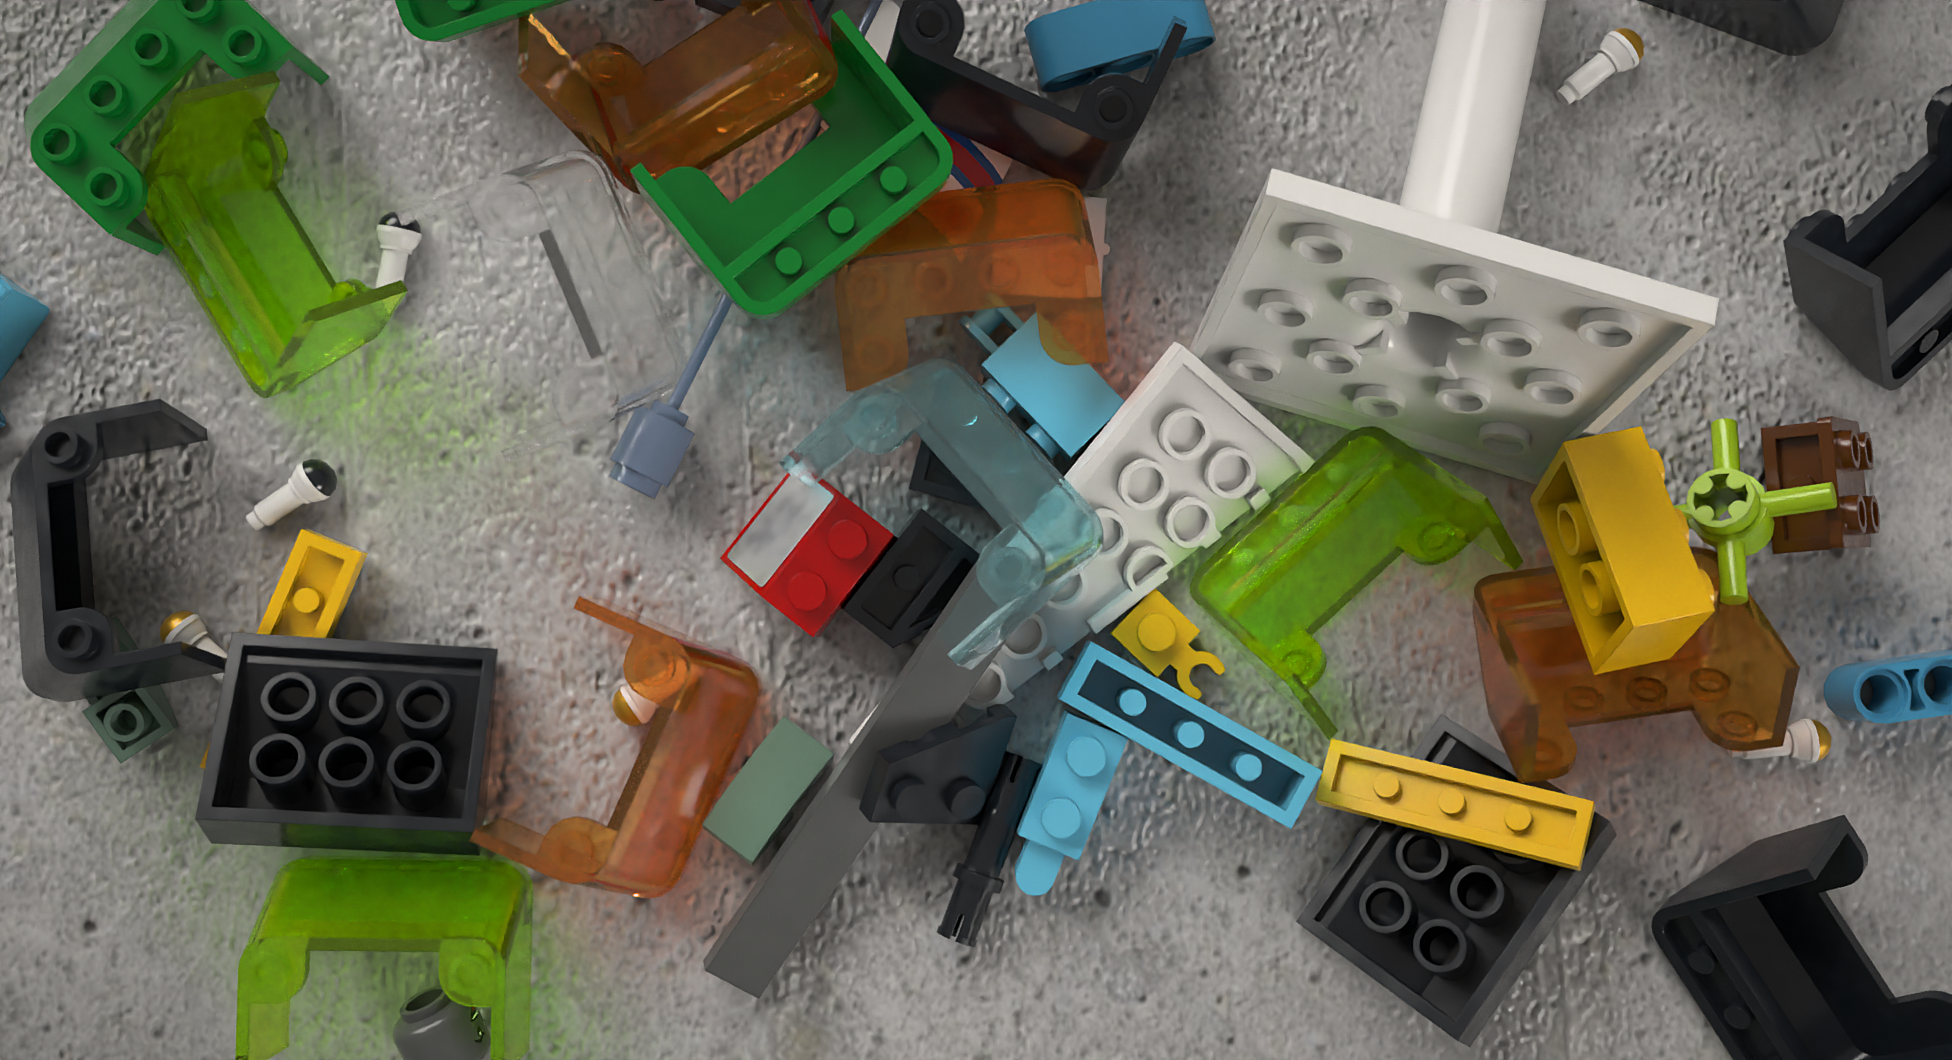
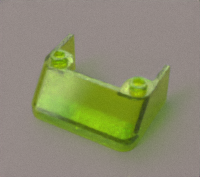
M275 71L176 93L144 173L148 184V199L144 209L150 222L248 385L262 398H269L295 388L377 338L408 292L402 280L375 289L366 287L360 280L355 278L336 284L277 185L283 175L284 165L288 161V150L282 135L276 129L271 128L264 117L281 82Z
M1366 426L1355 429L1342 437L1305 473L1300 475L1202 564L1192 577L1190 594L1204 614L1273 690L1330 740L1338 732V729L1309 692L1321 679L1327 665V657L1324 650L1312 637L1319 628L1402 553L1420 565L1434 566L1451 560L1468 544L1473 542L1512 570H1516L1524 561L1485 495L1384 429Z
M313 855L285 864L276 873L239 961L235 1060H268L289 1047L290 998L298 994L307 982L310 971V951L439 952V980L445 994L451 1000L463 1006L491 1007L490 1060H519L530 1050L533 883L530 874L524 866L515 860L489 857Z

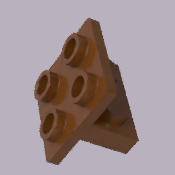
M1834 416L1817 418L1816 422L1761 428L1767 491L1832 482L1837 498V508L1773 517L1775 523L1773 536L1771 537L1773 554L1871 547L1870 534L1879 533L1880 514L1876 497L1874 495L1866 496L1864 470H1872L1874 463L1870 434L1868 432H1860L1857 421Z

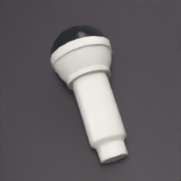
M389 212L381 217L376 227L380 248L383 249L375 293L377 294L376 305L395 309L397 299L401 297L408 255H412V251L417 247L422 238L420 224L412 215L405 212Z
M320 459L300 462L297 464L292 476L288 479L287 484L256 504L254 510L246 515L248 523L255 530H260L264 526L273 525L303 503L309 504L328 499L336 490L337 477L335 471Z

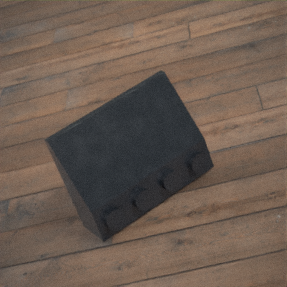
M232 632L195 816L196 822L211 844L480 856L488 795L498 649Z
M1443 714L1438 717L1411 756V758L1569 795ZM1594 811L1581 871L1368 818L1296 922L1455 1040L1471 1047L1617 834L1611 822Z

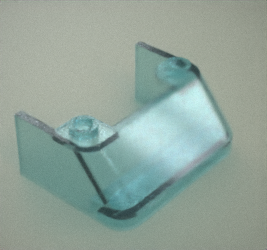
M936 357L857 391L787 454L779 464L787 473L812 488L856 447L869 454H886L897 449L915 432L1003 529L983 548L976 567L980 586L999 608L947 654L956 665L972 670L1097 557L1104 543V528L1094 509L971 375L956 361L949 358Z

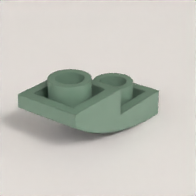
M117 616L111 617L118 631L120 653L139 649ZM160 685L87 698L86 700L91 706L82 711L120 764L179 726Z
M783 716L724 791L702 823V828L749 865L753 866L793 818L794 808L833 763L834 753Z

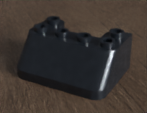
M1952 84L1937 91L1927 105L1925 120L1927 122L1928 153L1910 170L1896 175L1887 186L1884 194L1862 214H1856L1851 217L1845 225L1841 216L1826 209L1819 210L1811 216H1805L1797 221L1791 228L1787 238L1783 240L1795 305L1864 378L1887 391H1893L1903 386L1952 340Z
M1845 815L1751 843L1670 896L1653 916L1651 929L1656 942L1733 1060H1952V994L1930 990L1895 997L1826 893V891L1855 883L1868 865L1866 847Z

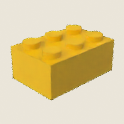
M1641 426L1564 441L1530 497L1532 507L1594 675L1671 659L1715 611L1712 582L1703 569H1698L1688 544L1689 528L1683 512L1678 508H1674L1664 484L1665 469L1662 458L1657 450L1649 447Z

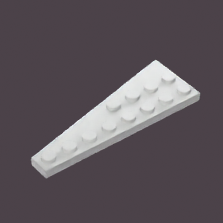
M1173 342L1008 544L1007 548L1043 570L1050 578L950 722L960 730L985 714L987 707L1009 702L1014 698L1012 694L1014 690L1044 667L1049 671L1063 660L1061 654L1092 630L1096 634L1167 580L1169 578L1166 575L1168 571L1199 547L1203 546L1207 549L1222 537L1220 531L1250 508L1254 510L1260 508L1271 499L1268 495L1298 471L1305 473L1315 460L1183 345ZM874 710L849 739L850 744H852Z

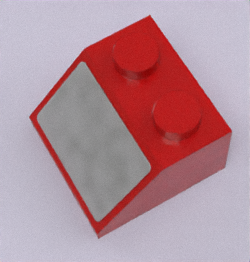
M797 460L720 559L762 598L812 637H820L842 609V605L894 541L896 536L801 461Z

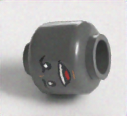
M446 985L428 988L405 1002L400 1008L401 1017L393 1028V1040L403 1060H482L491 1045L489 1030L473 997L461 990H450Z

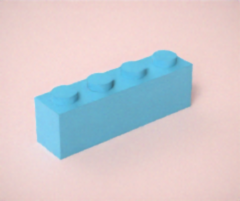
M1086 641L1056 695L1063 702L1292 829L1323 772L1092 641Z

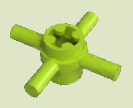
M1722 418L1711 423L1713 470L1705 472L1693 482L1688 490L1686 504L1673 506L1683 512L1688 528L1693 529L1704 543L1715 547L1717 550L1720 602L1726 605H1740L1748 601L1746 556L1757 553L1767 545L1773 536L1775 525L1773 517L1837 508V498L1832 482L1766 492L1764 487L1754 477L1740 471L1738 422L1734 419ZM1728 510L1731 518L1720 521L1719 517L1721 514Z

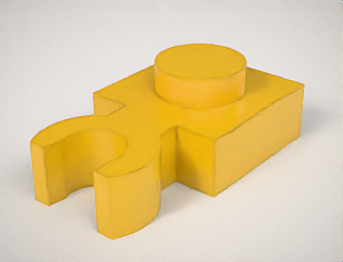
M1156 588L1143 597L1109 633L1155 677H1158L1170 665L1175 670V681L1178 688L1184 694L1197 700L1203 694L1190 681L1191 669L1195 665L1203 663L1216 675L1220 676L1225 671L1224 665L1218 657L1209 652L1194 651L1188 645L1198 635L1200 630Z

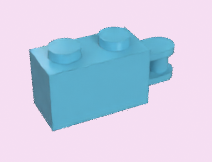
M989 291L983 296L986 303L971 318L964 314L958 320L962 329L989 356L981 364V373L988 379L981 388L1006 414L1014 407L1032 425L1025 432L1026 435L1049 459H1052L1059 453L1069 462L1106 426L1125 401L1038 311L1024 323L994 292ZM1004 322L1012 330L1013 334L998 347L988 335Z
M1065 709L1043 759L1041 771L1037 774L1017 827L1018 835L1026 838L1015 864L1016 882L1024 893L1032 896H1039L1050 890L1065 855L1076 860L1080 859L1129 739L1109 727Z

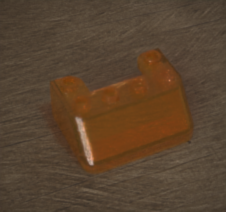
M1051 178L939 191L834 273L846 391L854 395L865 394L868 389L892 385L904 374L909 361L905 319L1036 304L1040 343L1045 353L1052 360L1067 366L1089 364L1091 367H1100L1109 362L1098 260L1086 202L1080 190L1072 183L1063 179Z
M1690 546L1698 569H1703L1708 574L1713 585V606L1715 611L1671 659L1594 675L1554 565L1491 574L1479 580L1474 587L1472 614L1487 711L1519 783L1559 778L1568 774L1573 769L1576 763L1577 745L1569 728L1685 711L1692 712L1709 740L1727 750L1740 752L1781 747L1785 739L1800 666L1749 591L1748 601L1744 604L1726 605L1720 602L1718 554L1711 549Z

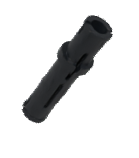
M1005 750L964 864L957 863L953 876L958 880L942 923L937 929V933L943 937L951 939V936H957L955 942L971 947L976 946V938L993 893L999 894L1002 889L1004 880L999 878L1038 771H1041L1042 764Z

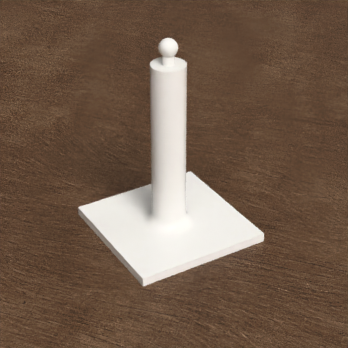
M1447 0L1400 204L1397 205L1272 168L1189 351L1244 399L1538 485L1564 441L1597 435L1715 325L1719 298L1498 234L1546 0Z

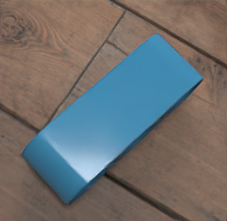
M1095 0L1055 11L1032 20L1025 26L1024 32L1041 90L1043 92H1058L1091 83L1094 79L1104 74H1124L1151 66L1173 16L1186 21L1187 25L1186 33L1173 60L1209 47L1216 41L1205 0Z
M1952 649L1848 663L1836 667L1828 675L1824 683L1823 696L1826 704L1835 715L1843 719L1888 724L1952 715ZM1929 671L1933 673L1936 681L1935 690L1930 697L1927 696L1924 689V680ZM1868 679L1873 688V698L1870 704L1865 707L1860 698V689L1863 682Z

